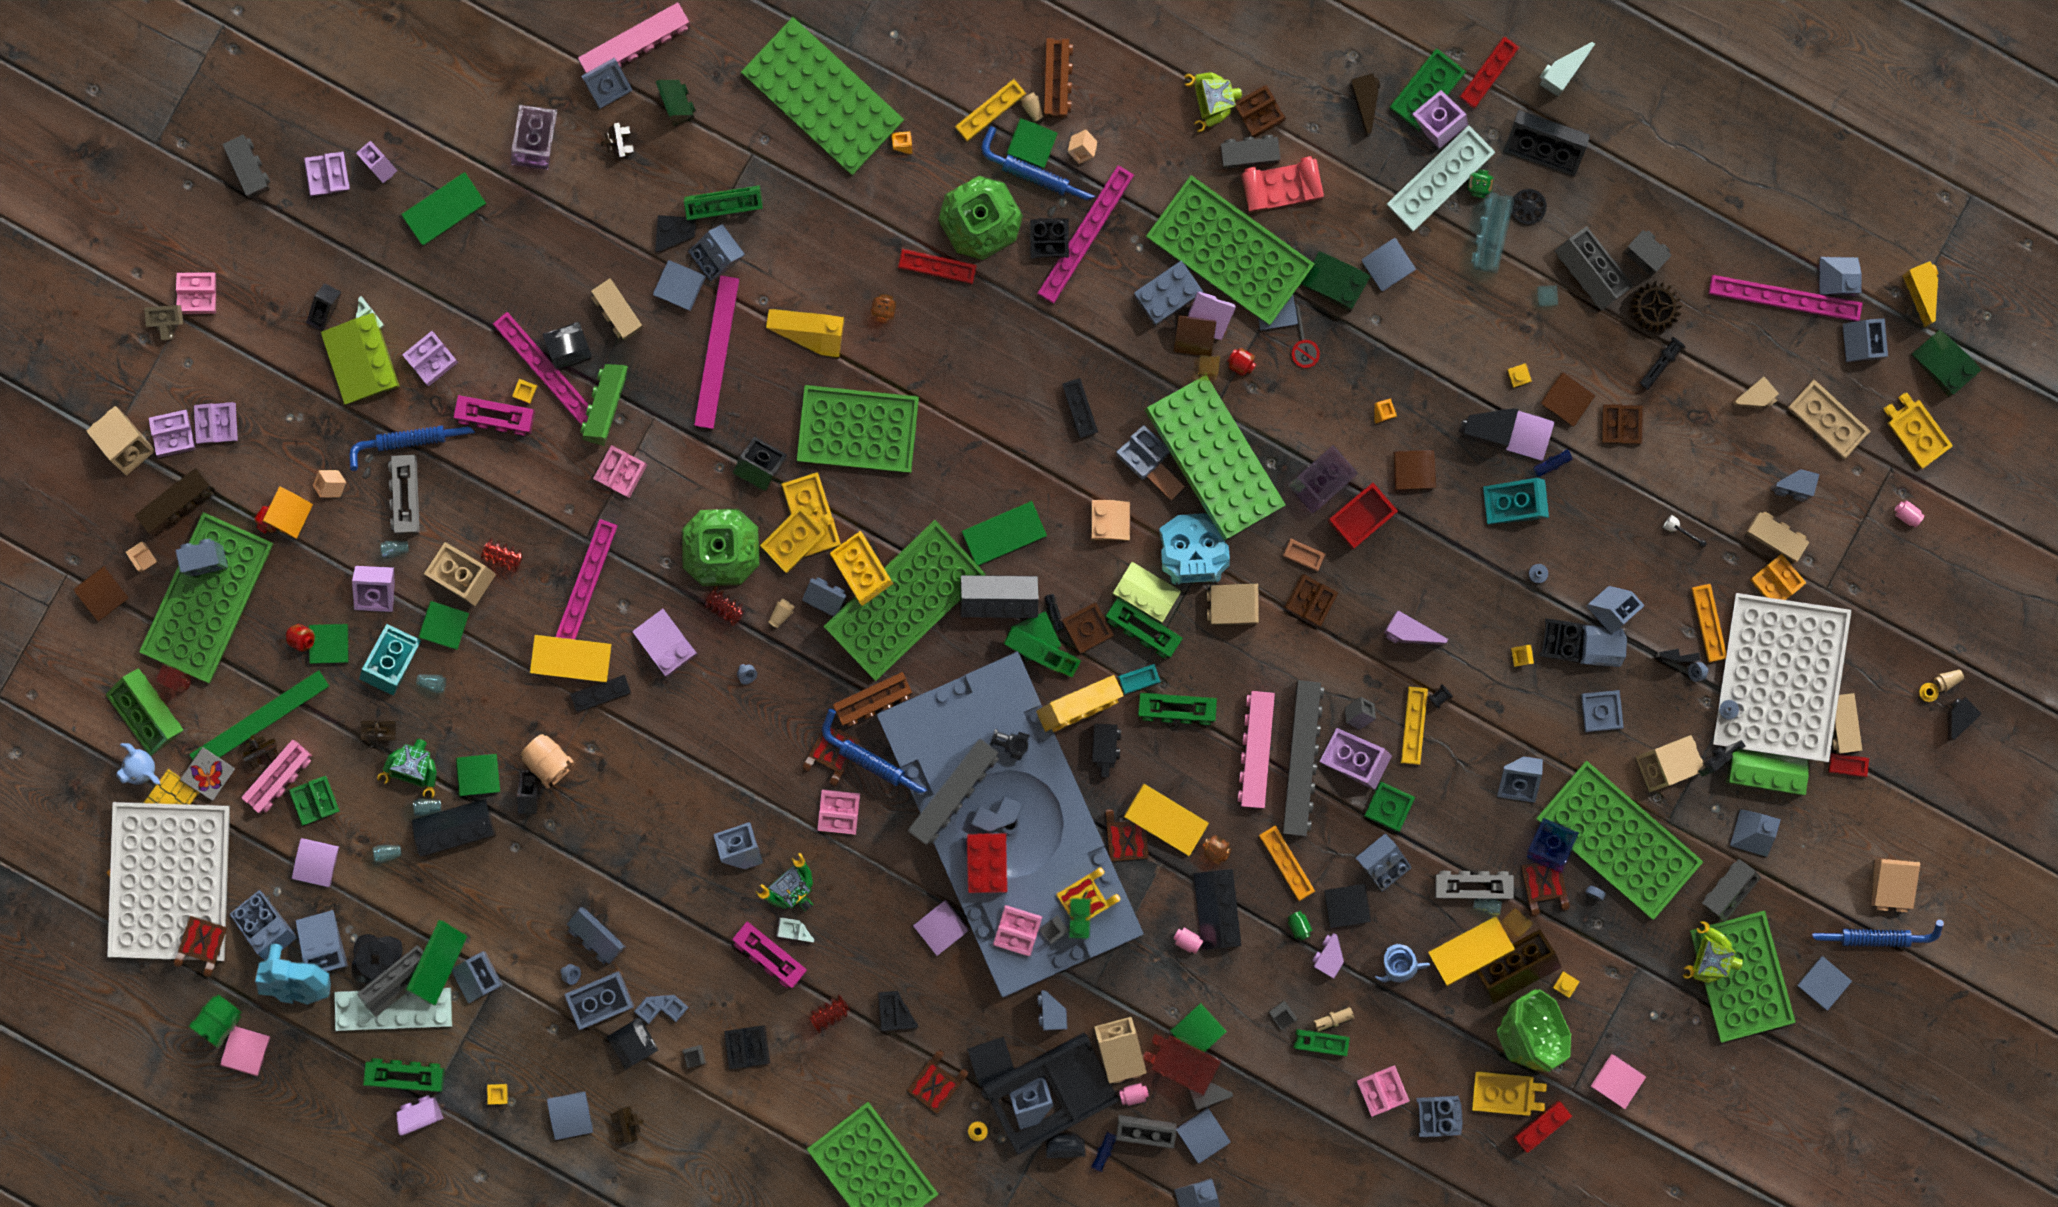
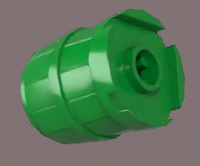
M217 994L216 997L213 996L201 1008L202 1010L195 1021H191L189 1027L219 1049L224 1043L222 1041L231 1031L233 1032L234 1027L241 1018L242 1012Z

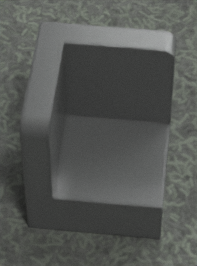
M1359 697L1345 707L1346 723L1357 729L1364 728L1376 720L1375 704L1363 697Z
M1058 915L1040 928L1041 933L1050 945L1069 931Z
M1282 1001L1268 1012L1281 1030H1284L1298 1020L1285 1001Z
M702 1045L682 1050L687 1068L706 1064Z

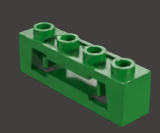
M759 185L684 197L686 218L691 220L763 209V200Z
M1120 597L1116 599L1106 615L1107 623L1115 628L1120 626L1124 629V634L1131 638L1134 636L1139 638L1140 644L1148 649L1150 646L1157 650L1156 654L1164 659L1166 657L1171 658L1183 639ZM1125 608L1134 614V618L1158 633L1160 631L1171 639L1169 640L1161 634L1157 641L1165 645L1162 647L1154 642L1155 639L1130 623L1126 624L1118 619L1120 616L1127 621L1131 614L1122 609Z
M1140 693L1138 717H1142V721H1153L1154 718H1161V722L1173 723V719H1177L1183 724H1192V721H1200V725H1211V722L1216 721L1217 698ZM1150 700H1162V703L1183 705L1206 703V706H1195V713H1204V716L1193 715L1191 712H1150V709L1159 710L1160 702H1150Z
M371 1058V1062L368 1061L365 1064L364 1085L442 1092L445 1068H440L441 1064L429 1063L428 1067L421 1066V1062L410 1061L409 1065H404L401 1060H390V1063H383V1059ZM379 1068H387L388 1071L418 1074L431 1072V1075H422V1081L376 1080L377 1078H387V1071H379ZM421 1082H431L432 1085L421 1084Z

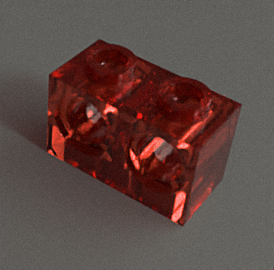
M163 664L155 682L183 693L184 690H188L192 680L190 679L191 675Z

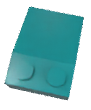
M1532 478L1483 486L1487 524L1549 518L1546 485L1543 479Z
M386 624L361 670L359 680L394 696L421 640Z

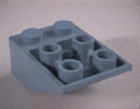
M261 890L257 891L230 913L255 952L265 961L268 960L271 944L281 945L283 950L297 938Z
M334 910L296 920L304 964H315L325 972L348 966Z

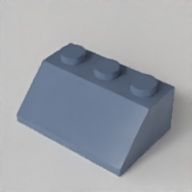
M583 907L567 923L570 927L568 931L575 938L579 936L583 939L582 944L589 951L593 949L598 953L596 957L603 964L606 962L611 964L626 948L623 943Z

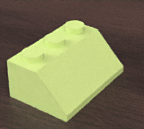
M1132 562L1112 595L1117 598L1120 597L1162 624L1181 590Z

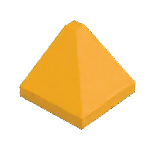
M910 131L892 133L893 150L913 154Z
M1391 398L1374 403L1375 424L1397 417Z

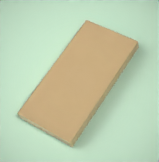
M1815 380L1788 407L1794 415L1843 459H1846L1870 432L1865 425Z

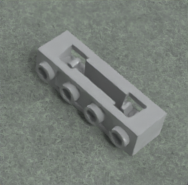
M415 455L391 456L392 461L388 462L389 472H392V480H389V490L393 491V499H390V510L394 513V518H391L390 521L391 530H394L396 534L420 533L417 457ZM408 467H410L408 502L409 509L412 512V522H410L411 514L409 512H402L403 521H401L400 512L403 511L402 480L399 479V469H401L400 476L409 477Z
M1439 871V875H1435V898L1514 899V875H1509V872H1497V875H1489V871H1478V875H1470V871H1459V875H1451V871ZM1448 880H1457V882H1491V880H1500V883H1491V890H1501L1502 893L1475 890H1458L1457 893H1446V890H1457V883H1448Z

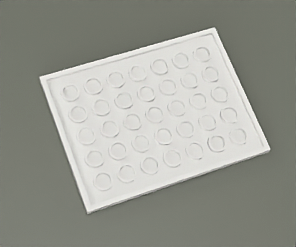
M1736 593L1719 709L1722 702L1733 700L1739 707V713L1734 719L1728 720L1721 716L1718 709L1713 745L1727 747L1742 740L1746 745L1743 748L1744 750L1829 762L1851 610Z
M113 802L108 957L175 959L190 915L226 927L230 806ZM225 937L216 961L225 960ZM185 955L184 958L186 960H200L188 955Z

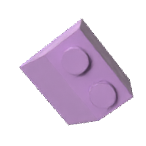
M1439 91L1412 114L1426 136L1439 149L1468 126L1466 114L1443 91Z
M355 566L352 579L354 610L393 612L394 568Z

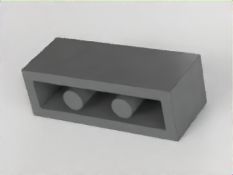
M241 135L223 144L243 190L249 199L270 189L268 185L271 183L266 172L262 173L260 166L263 164L259 156L254 155L252 149L255 147L250 138L247 139L244 135Z
M1273 135L1262 136V139L1254 140V137L1243 138V141L1235 142V139L1224 140V143L1220 145L1223 169L1280 162L1278 137L1273 138Z
M1738 859L1736 863L1730 866L1727 874L1719 879L1712 892L1705 896L1702 903L1707 910L1725 922L1759 882L1761 877L1754 869Z
M1119 1115L1116 1140L1174 1148L1177 1131L1176 1123Z

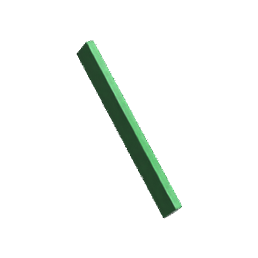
M318 670L189 754L190 757L194 760L202 747L219 758L223 757L249 740L251 735H256L329 688L330 685L320 670Z

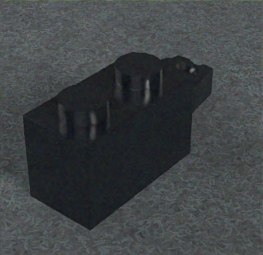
M1094 723L1092 763H1097V767H1102L1101 778H1109L1110 768H1114L1116 760H1120V748H1116L1117 740L1121 739V729H1117V724Z

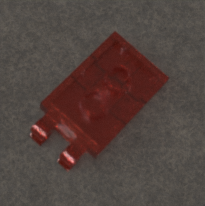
M1155 1034L1151 1041L1154 1045L1161 1048L1157 1055L1146 1051L1143 1060L1154 1065L1152 1067L1153 1071L1204 1096L1221 1064V1060L1171 1035L1166 1040Z

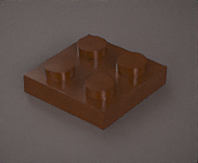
M1096 602L1062 619L1080 654L1114 636Z

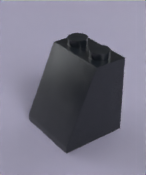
M1512 408L1469 415L1461 421L1459 432L1462 434L1460 438L1505 450L1509 446L1519 409Z

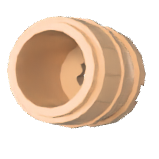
M543 734L531 741L521 753L523 762L541 780V783L546 788H550V783L555 785L570 771L567 767L570 764L572 766L575 764L572 758L567 756L558 744Z

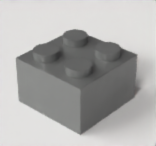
M1642 230L1623 252L1652 277L1671 257L1670 249L1663 243L1660 245L1650 231Z

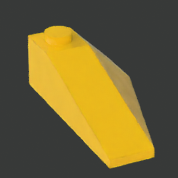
M769 309L766 328L819 355L839 358L845 320L844 317Z

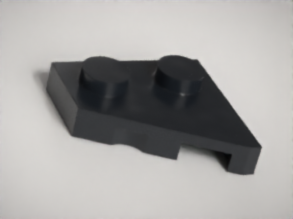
M1740 740L1727 747L1716 748L1711 753L1712 756L1702 762L1703 766L1698 772L1704 777L1717 771L1733 757L1732 753L1742 750L1746 745Z
M898 991L877 992L881 1031L918 1028L917 1022H915Z

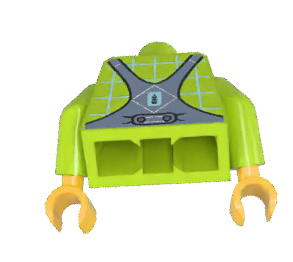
M1212 72L1197 74L1196 77H1193L1191 74L1184 76L1185 79H1192V82L1185 83V86H1195L1202 119H1205V121L1198 120L1194 123V125L1198 123L1203 124V128L1197 130V132H1203L1206 126L1211 127L1222 122L1230 114L1231 108L1235 107V100L1242 97L1240 88L1232 89L1229 80H1224L1221 76Z
M1700 922L1705 925V930L1702 931L1697 928V931L1699 933H1707V936H1703L1694 967L1688 965L1684 968L1688 969L1691 973L1690 975L1687 973L1683 974L1684 978L1689 979L1693 976L1696 980L1710 983L1720 980L1722 977H1728L1731 968L1740 970L1742 959L1734 957L1735 951L1732 948L1731 942L1724 934L1714 928H1710L1707 922Z

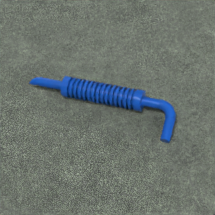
M992 126L989 127L982 142V154L989 161L1002 165V171L1006 173L1009 171V174L1013 173V176L1016 174V177H1023V180H1030V183H1037V186H1044L1045 189H1051L1052 192L1055 191L1054 193L1058 192L1061 196H1064L1065 192L1086 201L1096 197L1068 185L1070 182L1068 179L1064 178L1063 180V177L1059 178L1058 175L1056 177V174L1052 175L1051 172L1048 174L1049 171L1045 172L1044 169L1041 171V168L1038 169L1037 166L1034 168V165H1027V162L1024 164V161L1020 162V159L1017 161V158L1013 159L1014 157L1010 155L1005 159L993 154L990 151V144L997 129Z
M441 425L437 426V428L434 426L433 429L432 427H429V429L427 427L426 430L422 428V430L418 429V431L414 429V431L410 430V432L409 430L407 432L403 431V433L399 431V433L395 432L394 434L392 432L391 434L388 433V435L384 433V436L383 434H377L376 440L361 441L353 445L349 453L350 470L356 471L358 469V452L367 448L377 447L380 452L385 451V449L389 450V448L392 450L393 448L396 449V447L400 449V447L404 448V446L405 448H408V446H419V444L422 446L423 443L424 445H427V443L428 445L434 444V442L437 444L438 441L439 443L446 442V437L473 434L475 432L470 427L444 430V426Z
M833 709L828 710L822 725V734L829 744L840 749L839 754L846 757L873 774L875 773V775H878V777L894 786H898L901 783L916 793L927 791V789L904 777L905 771L884 759L882 760V758L848 739L842 742L835 738L830 732V727L836 711Z
M1937 920L1934 931L1928 935H1911L1910 930L1872 931V929H1850V931L1849 929H1842L1841 934L1813 933L1812 935L1817 941H1841L1842 946L1869 945L1872 947L1873 945V947H1895L1896 945V947H1911V943H1930L1936 941L1941 935L1944 923L1942 920Z

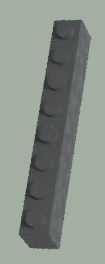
M1297 681L1282 834L1307 836V832L1310 833L1311 821H1308V816L1313 811V802H1310V795L1314 794L1315 791L1312 775H1316L1317 764H1314V756H1318L1319 745L1315 743L1316 737H1320L1321 728L1320 725H1317L1318 718L1322 717V706H1319V701L1324 696V687H1321L1320 682Z

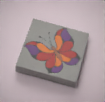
M202 747L180 780L213 801L235 768Z

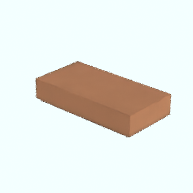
M1161 463L1147 476L1171 501L1185 487Z
M1290 539L1283 557L1318 572L1325 553Z

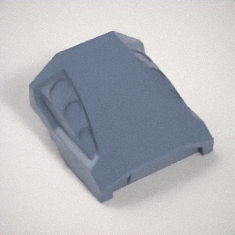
M1583 625V660H1581V664L1621 667L1626 658L1627 637L1623 628H1619L1611 635L1605 627Z
M1458 1096L1417 1098L1420 1115L1419 1137L1461 1135L1463 1125L1462 1107Z

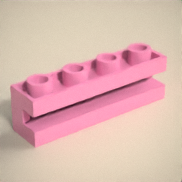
M292 740L241 798L246 803H249L258 813L263 811L266 813L273 806L271 802L276 797L280 798L286 791L284 787L288 783L292 784L299 776L297 774L301 768L305 769L311 763L310 758L312 755L298 742Z

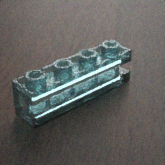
M1490 192L1489 197L1485 198L1484 208H1486L1485 216H1481V234H1477L1475 245H1478L1477 252H1473L1471 263L1474 264L1473 266L1476 270L1498 274L1514 203L1512 196H1500L1497 193Z

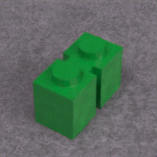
M1071 898L1070 916H1074V919L1070 920V938H1090L1091 920H1086V917L1091 916V898Z

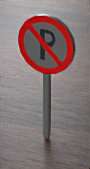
M1296 304L1295 308L1301 341L1294 345L1292 359L1297 366L1309 368L1318 362L1320 350L1313 341L1305 340L1299 305Z

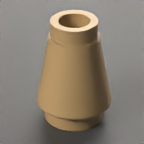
M1034 92L1021 98V105L1034 122L1044 117L1039 98Z
M781 599L780 602H777L768 622L778 628L793 613L795 607L785 599Z
M1960 669L1938 674L1934 678V684L1939 692H1947L1964 680V675Z

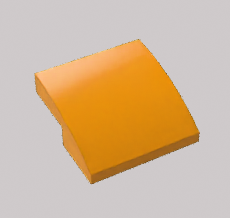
M279 486L262 522L297 539L313 504Z
M1783 554L1776 557L1750 579L1764 597L1786 600L1806 584Z

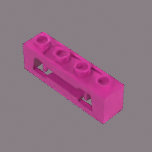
M458 395L454 418L458 420L459 424L469 425L471 422L476 423L477 427L484 429L492 426L496 427L495 430L500 432H507L508 429L515 431L514 434L526 436V433L531 434L535 416L534 409ZM469 404L477 405L484 410L512 415L511 421L517 422L519 425L510 424L506 420L477 415L478 408L471 407ZM512 412L522 414V416L512 414ZM468 413L477 415V417L468 416Z
M748 921L732 939L735 941L734 946L741 952L746 950L753 962L756 964L761 962L765 966L763 970L769 975H777L780 978L778 982L785 988L789 986L793 988L807 971L805 967ZM751 933L761 939L760 942L781 960H787L796 969L794 970L788 964H785L782 970L789 974L786 977L772 961L756 948L753 950L746 944V941H748L751 945L755 946L758 942Z

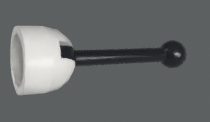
M1673 515L1669 516L1663 528L1670 532L1679 530L1698 542L1700 547L1707 545L1705 540H1700L1681 528L1679 520Z

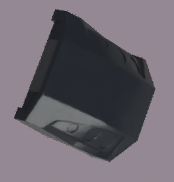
M1038 218L1030 220L1031 259L1069 258V218Z
M580 322L542 333L556 370L593 358Z
M1545 618L1546 629L1542 651L1539 656L1580 663L1583 658V625L1585 624Z
M641 1017L607 1036L625 1070L659 1051Z
M1075 1132L1056 1134L1046 1141L1047 1159L1086 1157L1084 1139Z

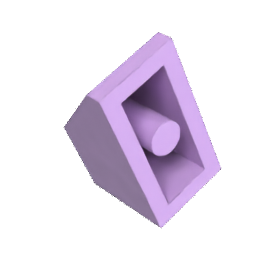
M371 141L356 153L382 183L389 180L397 172L396 168Z

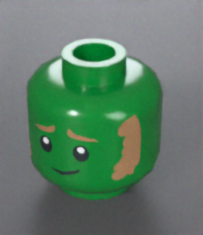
M1477 169V172L1470 174L1467 189L1471 192L1472 196L1486 198V195L1492 193L1494 177L1488 175L1489 171Z

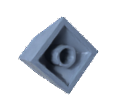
M1819 257V295L1858 296L1861 294V269L1858 258Z
M1523 756L1504 766L1497 797L1535 803L1542 777L1543 759Z
M1740 809L1730 846L1767 857L1776 838L1781 819Z
M750 822L714 834L722 863L742 869L763 863Z
M1045 1076L1039 1077L1009 1093L1020 1130L1039 1124L1053 1107Z
M1211 1178L1174 1189L1179 1207H1220Z

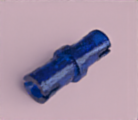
M1566 449L1558 455L1548 457V460L1533 468L1537 476L1541 477L1552 470H1558V467L1572 461L1573 458L1569 450Z
M1106 1132L1101 1146L1097 1149L1098 1153L1091 1165L1092 1168L1100 1172L1103 1171L1108 1157L1112 1155L1111 1151L1116 1142V1135Z

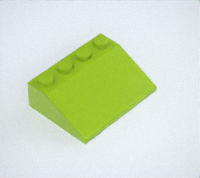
M371 313L321 332L345 405L400 387L376 314Z

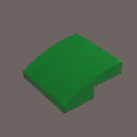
M1020 118L1006 154L1040 168H1045L1058 133Z
M430 601L418 637L458 650L469 613Z
M497 754L456 758L459 796L500 792Z
M327 776L288 790L301 826L339 812Z
M1201 1003L1171 1029L1172 1034L1195 1059L1199 1058L1227 1032Z

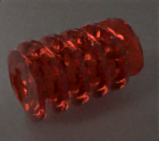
M493 538L486 542L480 560H482L486 556V562H490L493 558V565H497L500 561L501 568L506 564L508 570L515 567V573L518 572L523 559L522 549H519L517 553H515V546L507 550V543L500 547V541L498 540L494 545Z
M715 586L705 600V607L708 609L713 606V613L719 610L718 617L725 615V622L732 619L730 625H736L747 609L742 611V603L735 606L736 599L729 602L730 595L723 597V590L716 593L718 587Z
M840 994L837 995L838 1001L831 998L832 1005L825 1002V1009L818 1006V1013L811 1010L812 1017H809L819 1034L822 1032L821 1026L828 1029V1022L832 1026L835 1025L834 1018L840 1022L841 1014L846 1018L848 1017L847 1011H850Z

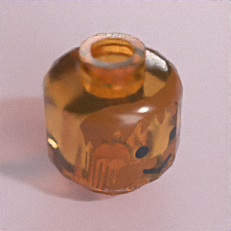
M879 294L878 297L873 298L870 314L876 317L877 322L887 323V320L894 319L897 302L893 300V296Z
M1214 835L1211 839L1207 838L1202 846L1205 850L1204 856L1217 864H1220L1222 861L1226 862L1232 851L1230 843L1217 835Z

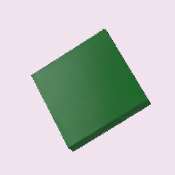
M1046 611L1038 614V618H1029L1013 626L1045 641L1055 648L1061 647ZM1024 655L1026 662L1032 660Z
M348 624L309 625V629L315 635L314 644L309 649L310 664L349 663Z
M1380 781L1364 816L1400 832L1415 797Z

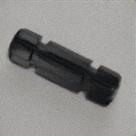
M1054 594L1046 595L1044 599L1046 604H1048L1047 609L1051 622L1053 621V628L1055 631L1063 630L1064 625L1060 620L1061 616L1058 606L1055 604Z

